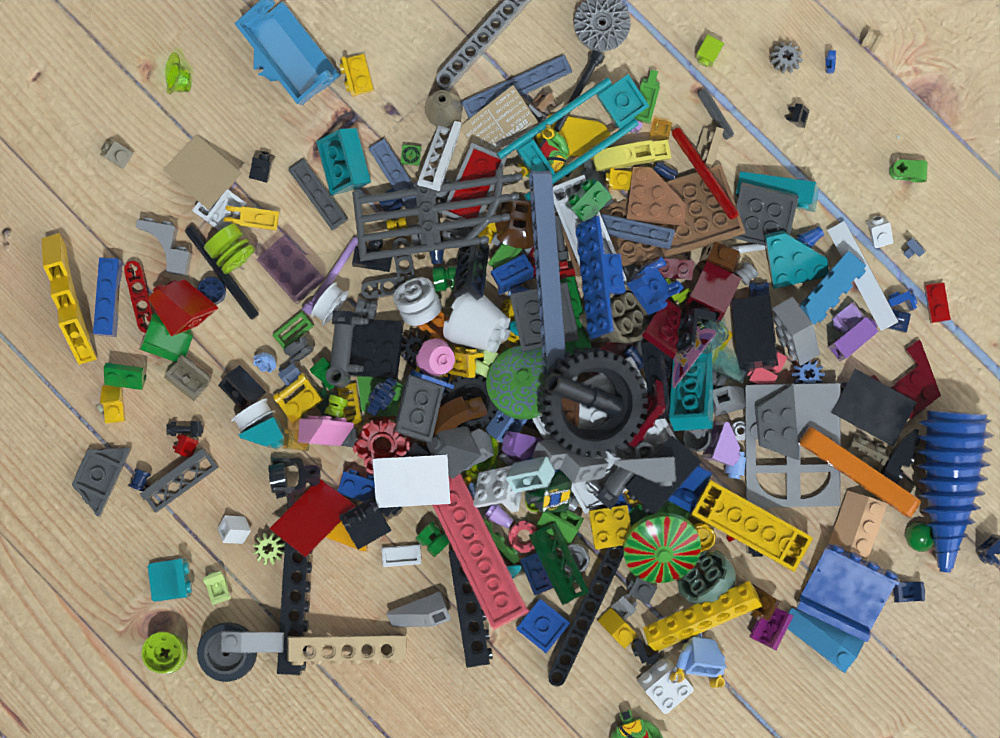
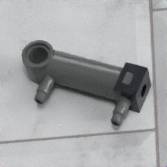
M333 310L332 315L334 333L330 368L326 373V379L328 383L338 388L348 386L351 380L349 372H362L364 370L363 366L350 364L353 328H356L357 325L368 324L369 319L358 317L352 311ZM341 373V378L336 381V376Z
M645 440L639 441L633 449L626 444V447L620 449L627 455L624 460L651 459L655 452L654 447ZM642 446H647V454L641 456L639 449ZM618 467L604 485L600 486L592 480L586 481V484L595 491L594 496L611 510L619 500L618 497L625 490V487L637 474Z

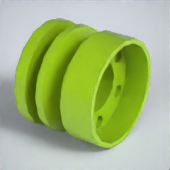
M234 223L216 233L204 246V250L212 259L221 256L216 264L218 267L223 266L221 271L224 274H228L241 267L256 250L253 245H249L250 241L248 239L239 241L243 236V232Z
M158 632L146 639L142 647L141 656L149 670L155 673L170 674L184 666L187 660L188 649L181 637L173 633ZM164 649L170 650V652L168 653L169 657H165L162 655L165 653Z

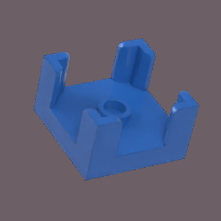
M662 257L648 262L627 283L648 315L664 309L668 305L664 301L684 288L678 280L668 284L658 270L666 266V262Z

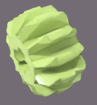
M273 532L270 534V537H268L267 533H263L264 540L258 536L256 539L260 544H253V547L258 548L257 551H253V554H260L257 561H261L264 558V565L268 564L269 559L272 565L275 564V558L281 561L282 558L278 554H284V550H280V547H284L285 543L279 544L278 542L282 538L278 536L274 540L275 533ZM272 544L271 547H274V550L269 552V554L266 553L268 550H265V546Z

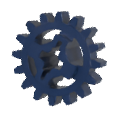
M389 376L384 383L380 382L377 384L368 399L371 404L367 412L376 416L379 410L387 409L396 395V392L393 391L397 384L395 379Z

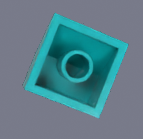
M274 417L239 434L241 439L272 449L275 448V450L284 446V442L288 440L279 420Z

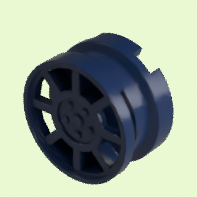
M205 278L198 285L197 290L216 305L223 302L226 297V287L217 278Z

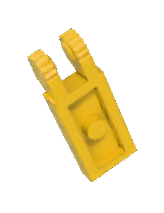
M226 205L225 210L240 212L239 219L224 217V222L277 231L278 211L244 206Z

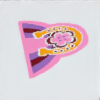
M697 326L694 347L677 353L673 358L675 363L673 369V388L677 386L716 335V331L713 329L700 330Z

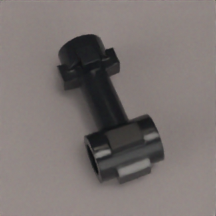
M190 421V425H177L176 422H171L166 425V433L171 436H176L177 433H190V437H202L204 425H202V421Z

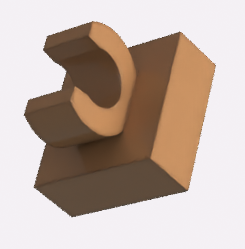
M543 90L531 102L539 111L549 115V111H547L546 107L549 104L552 107L556 106L555 102L552 101L554 97L549 92Z

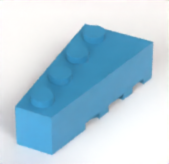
M849 250L799 305L814 325L817 322L821 323L828 315L826 314L827 310L830 307L834 308L839 303L841 294L843 292L846 294L853 287L851 283L854 279L857 278L859 280L866 272L864 269L866 265Z

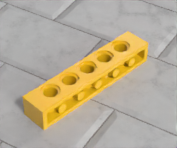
M748 581L729 589L714 602L697 603L643 627L648 645L655 652H658L762 607L756 589Z

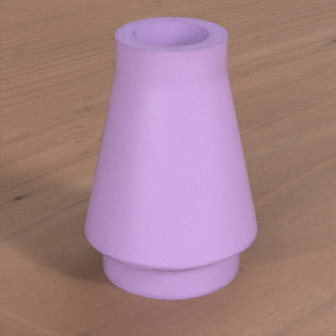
M498 504L489 505L484 513L487 520L504 526L507 529L514 520Z

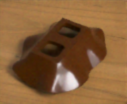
M531 200L502 202L501 209L496 215L510 214V220L495 223L497 239L501 243L514 248H532L534 240ZM516 205L528 206V212H517L515 210ZM515 219L523 220L526 222L525 228L514 227L513 221Z

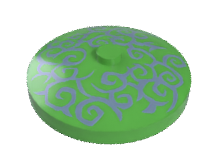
M516 346L503 352L492 363L486 380L487 391L494 406L504 415L515 419H532L542 415L537 409V406H541V403L537 401V395L542 396V392L538 390L539 385L545 386L546 381L542 380L544 376L542 348L522 352L521 346Z

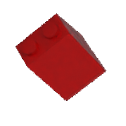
M185 279L180 281L172 280L166 286L158 285L148 297L171 337L198 327L218 310L216 304Z

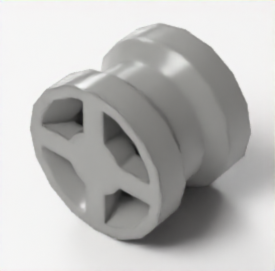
M748 262L743 263V267L734 272L738 277L742 278L741 282L746 286L752 278L758 276L757 271Z

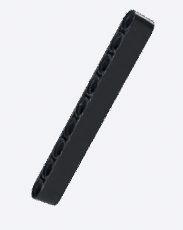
M623 545L609 547L604 553L589 585V593L584 596L549 671L548 680L555 687L563 685L623 559ZM613 548H617L620 552L617 559H612L609 556V552ZM604 566H609L612 570L608 577H604L601 574V569ZM597 583L603 585V592L601 594L593 592V586ZM588 601L595 603V609L592 612H588L584 608L585 603ZM579 619H585L587 626L584 629H578L576 622ZM575 636L579 639L576 647L568 645L570 637ZM563 654H567L571 658L570 662L566 665L560 663V657ZM560 672L562 680L560 682L552 681L551 676L553 673Z

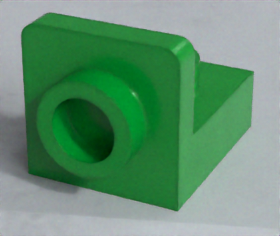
M322 357L309 370L331 390L335 386L328 383L326 379L330 362ZM341 373L336 376V381L341 378Z

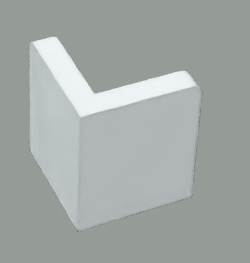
M225 515L217 528L223 543L243 544L251 532L246 518L242 516Z

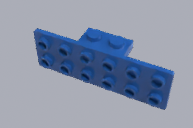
M594 216L576 225L575 231L578 241L580 274L582 275L583 283L582 292L585 300L589 339L600 337L614 330L609 294L625 293L621 254H604L600 216Z

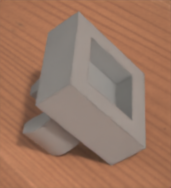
M629 594L622 596L611 606L623 620H626L637 610L635 608L637 602L631 604L627 600L630 597Z

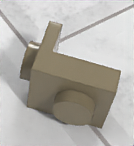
M110 139L102 145V152L100 154L124 169L133 152Z

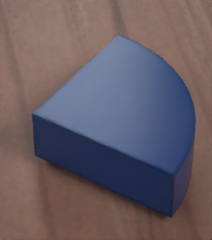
M829 50L825 56L827 74L834 73L836 65V50Z

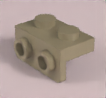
M182 355L164 376L166 380L193 401L209 386L211 380L206 371L200 370L191 359L185 358Z

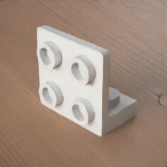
M512 466L479 473L473 504L476 508L502 503L511 512L519 511L522 491L514 493L506 479Z

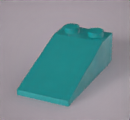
M703 351L675 388H673L672 371L669 419L674 431L713 428L712 351Z

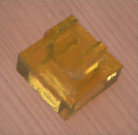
M654 118L649 138L661 141L669 140L672 122Z

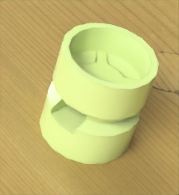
M477 349V352L484 353V357L475 358V374L487 379L488 371L499 354Z

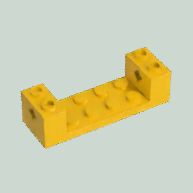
M711 480L707 482L698 497L693 511L690 512L692 517L713 526L772 559L774 563L791 572L796 571L813 540V537Z

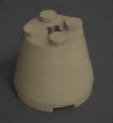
M624 284L625 293L609 294L614 329L612 332L589 339L585 310L580 315V322L583 324V328L591 342L632 343L643 338L641 335L646 329V317H649V315L626 284Z

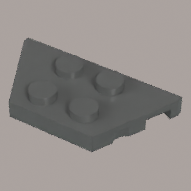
M788 385L785 387L786 389L755 407L758 444L771 451L800 460L794 386Z
M130 448L87 450L72 486L98 517H101L129 456Z

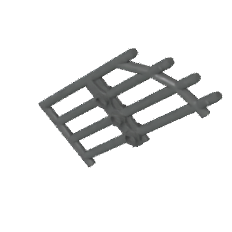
M503 169L496 170L495 177L442 184L440 191L417 185L418 182L414 183L415 189L361 197L360 191H353L360 261L489 242L488 236H480L479 238L477 236L489 223L510 220V214H494L499 203L520 199L519 193L501 194L503 183L522 180V173L503 175ZM495 184L494 196L436 204L435 193ZM416 196V208L362 215L361 204ZM491 204L485 217L439 223L437 212ZM413 215H418L419 226L364 234L363 223ZM476 226L464 239L441 242L440 231ZM414 234L421 235L422 245L370 253L366 251V241Z

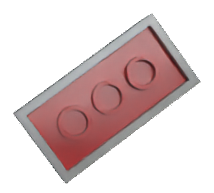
M471 143L455 182L495 177L496 170H504L507 157L500 160L495 152ZM495 184L453 190L450 192L446 203L493 196ZM488 205L447 210L441 213L443 217L452 221L484 216Z

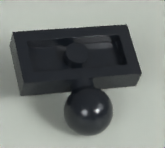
M383 239L368 241L370 248H366L367 253L383 251L379 250L383 247ZM355 246L352 266L390 272L393 257L360 261L359 247Z

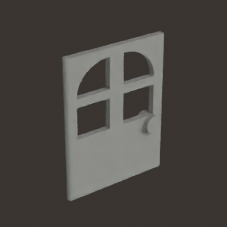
M840 383L745 385L746 500L760 508L841 506V472L829 464H800V460L786 456V464L756 465V439H758L755 409L756 406L768 401L773 395L786 389L785 387L788 385L794 386L798 442L810 426L841 446L840 417L831 413L840 398ZM830 472L829 480L820 492L807 498H801L800 473ZM756 473H786V499L777 498L766 493L758 484Z

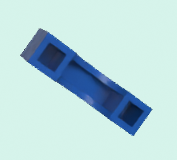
M99 258L93 334L97 336L117 337L118 316L116 300L118 286L122 278L123 262L116 258Z

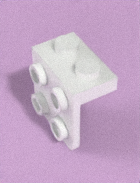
M666 655L636 680L664 714L670 712L693 692V687L686 679L681 683H677L678 676H676L675 681H670V674L676 672L677 668Z

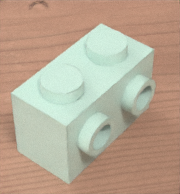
M546 456L513 463L506 479L514 493L548 486L555 471Z

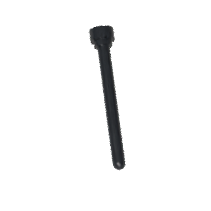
M591 51L588 56L589 64L567 104L580 96L595 67L602 64L605 56L599 51ZM571 112L556 122L554 131H561Z

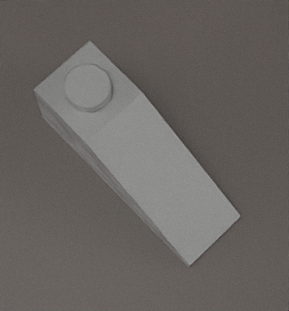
M674 457L615 461L616 466L653 482L660 483V486H672V482H676Z
M222 632L221 652H283L284 632Z

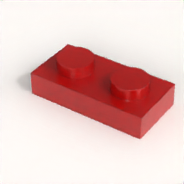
M945 283L925 285L924 290L930 324L950 321Z

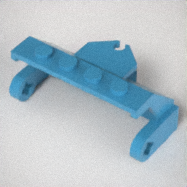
M260 0L234 24L254 48L253 69H263L258 75L265 76L271 82L279 81L297 104L304 105L315 94L328 88L341 75L284 2H281L271 12H268L274 6V0Z

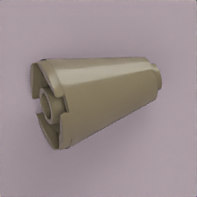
M439 90L433 93L425 104V114L430 123L436 127L447 128L452 126L454 121H459L463 111L459 97L447 90Z

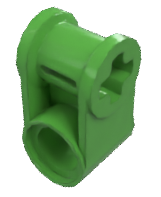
M900 159L890 167L889 174L895 180L917 183L926 182L928 162L924 160Z

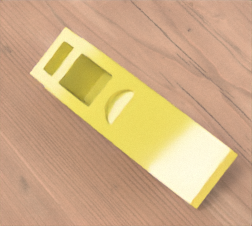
M649 140L604 149L593 156L595 171L632 167L635 164L671 159L668 140L654 142Z

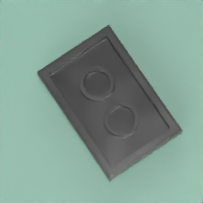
M408 375L393 432L430 443L435 429L444 386Z

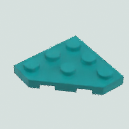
M779 231L765 235L770 275L774 289L823 278L829 272L828 260L825 255L816 252L810 246L790 236L787 232Z

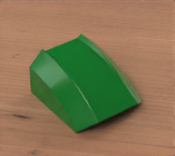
M151 313L139 350L177 363L181 355L186 358L193 334L190 329L171 337L160 317Z

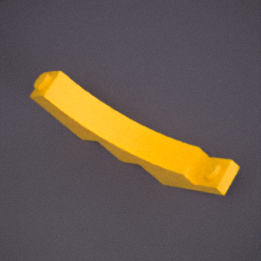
M60 233L41 238L43 268L50 280V295L57 307L58 324L78 365L97 360V355L90 342V335L73 286L67 247Z

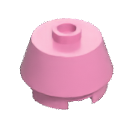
M432 339L422 344L419 354L416 355V362L425 375L438 377L452 369L455 357L450 346L445 341Z

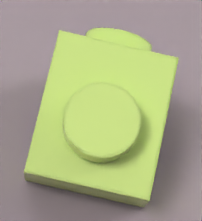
M220 571L212 572L208 576L203 577V582L207 586L212 605L231 599L226 578Z

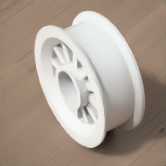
M336 282L331 284L315 304L311 317H318L323 321L322 325L329 323L332 319L333 310H340L349 291L344 292L338 288Z
M267 398L249 406L231 420L240 429L239 434L261 424L275 413V410L271 411L266 403Z

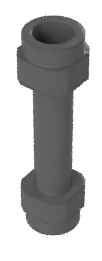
M555 215L558 262L569 260L568 250H565L562 223L559 216Z

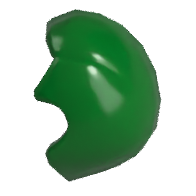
M922 521L911 523L907 526L904 534L908 545L917 552H926L935 545L934 540H931L934 538L932 528Z

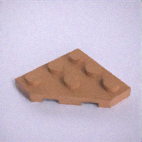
M633 167L627 219L643 223L685 225L687 207L681 198L653 168Z

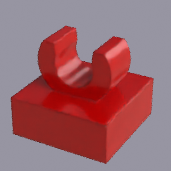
M567 261L559 262L560 279L572 276L576 278L575 270L568 269Z
M185 435L177 436L179 442L177 446L173 445L174 452L187 458L193 456L199 441Z

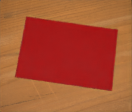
M320 479V483L317 486H311L269 529L303 556L307 557L341 522L339 516L356 507V505Z

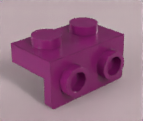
M776 608L769 621L763 618L760 621H756L749 637L777 651L793 615Z

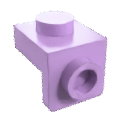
M852 302L832 320L834 321V327L839 332L842 331L845 334L865 316Z

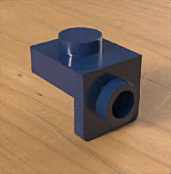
M900 582L899 586L895 585L893 588L894 603L925 601L924 582Z

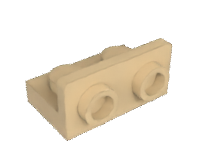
M716 127L715 131L704 128L696 150L708 169L713 166L724 131L720 127Z

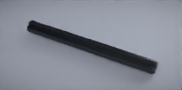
M191 225L186 228L185 233L251 320L255 319L259 315L258 311L229 273L224 274L221 271L223 266H217L218 258L212 259L204 250L206 242L195 227Z

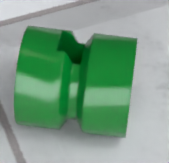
M457 265L449 266L447 269L444 267H433L436 292L446 291L447 288H450L451 291L453 290Z
M433 521L415 538L422 546H427V551L434 558L450 543L447 535L440 533V528ZM431 535L436 537L433 541L429 539Z

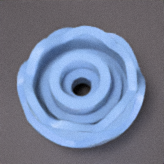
M258 353L253 358V365L258 366L262 372L268 371L271 373L276 368L275 358L269 353Z

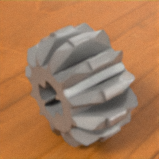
M791 41L788 42L787 46L784 42L780 43V47L776 45L774 47L775 52L770 54L774 58L771 60V64H777L775 67L776 71L782 68V74L785 73L786 69L789 73L793 72V68L798 70L800 67L798 63L803 61L799 57L802 55V51H796L798 48L797 44L791 47ZM784 54L786 55V57H790L789 61L787 60V58L783 59Z

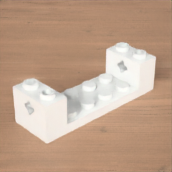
M584 175L553 187L554 210L558 213L579 268L581 266L575 231L576 225L582 222L570 209L565 207V204L572 194L577 193L581 189L582 183L586 181ZM598 211L594 216H600L604 254H616ZM623 271L624 284L627 285V279Z

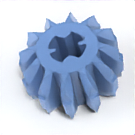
M809 360L800 367L794 365V370L798 372L791 373V376L798 379H795L793 383H823L822 379L818 378L825 376V373H819L823 366L816 367L817 360H814L812 364L811 360ZM811 371L810 375L812 377L806 379L804 372Z

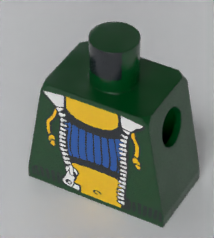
M562 471L555 472L548 486L527 492L525 500L527 504L533 503L542 513L568 511L572 481Z

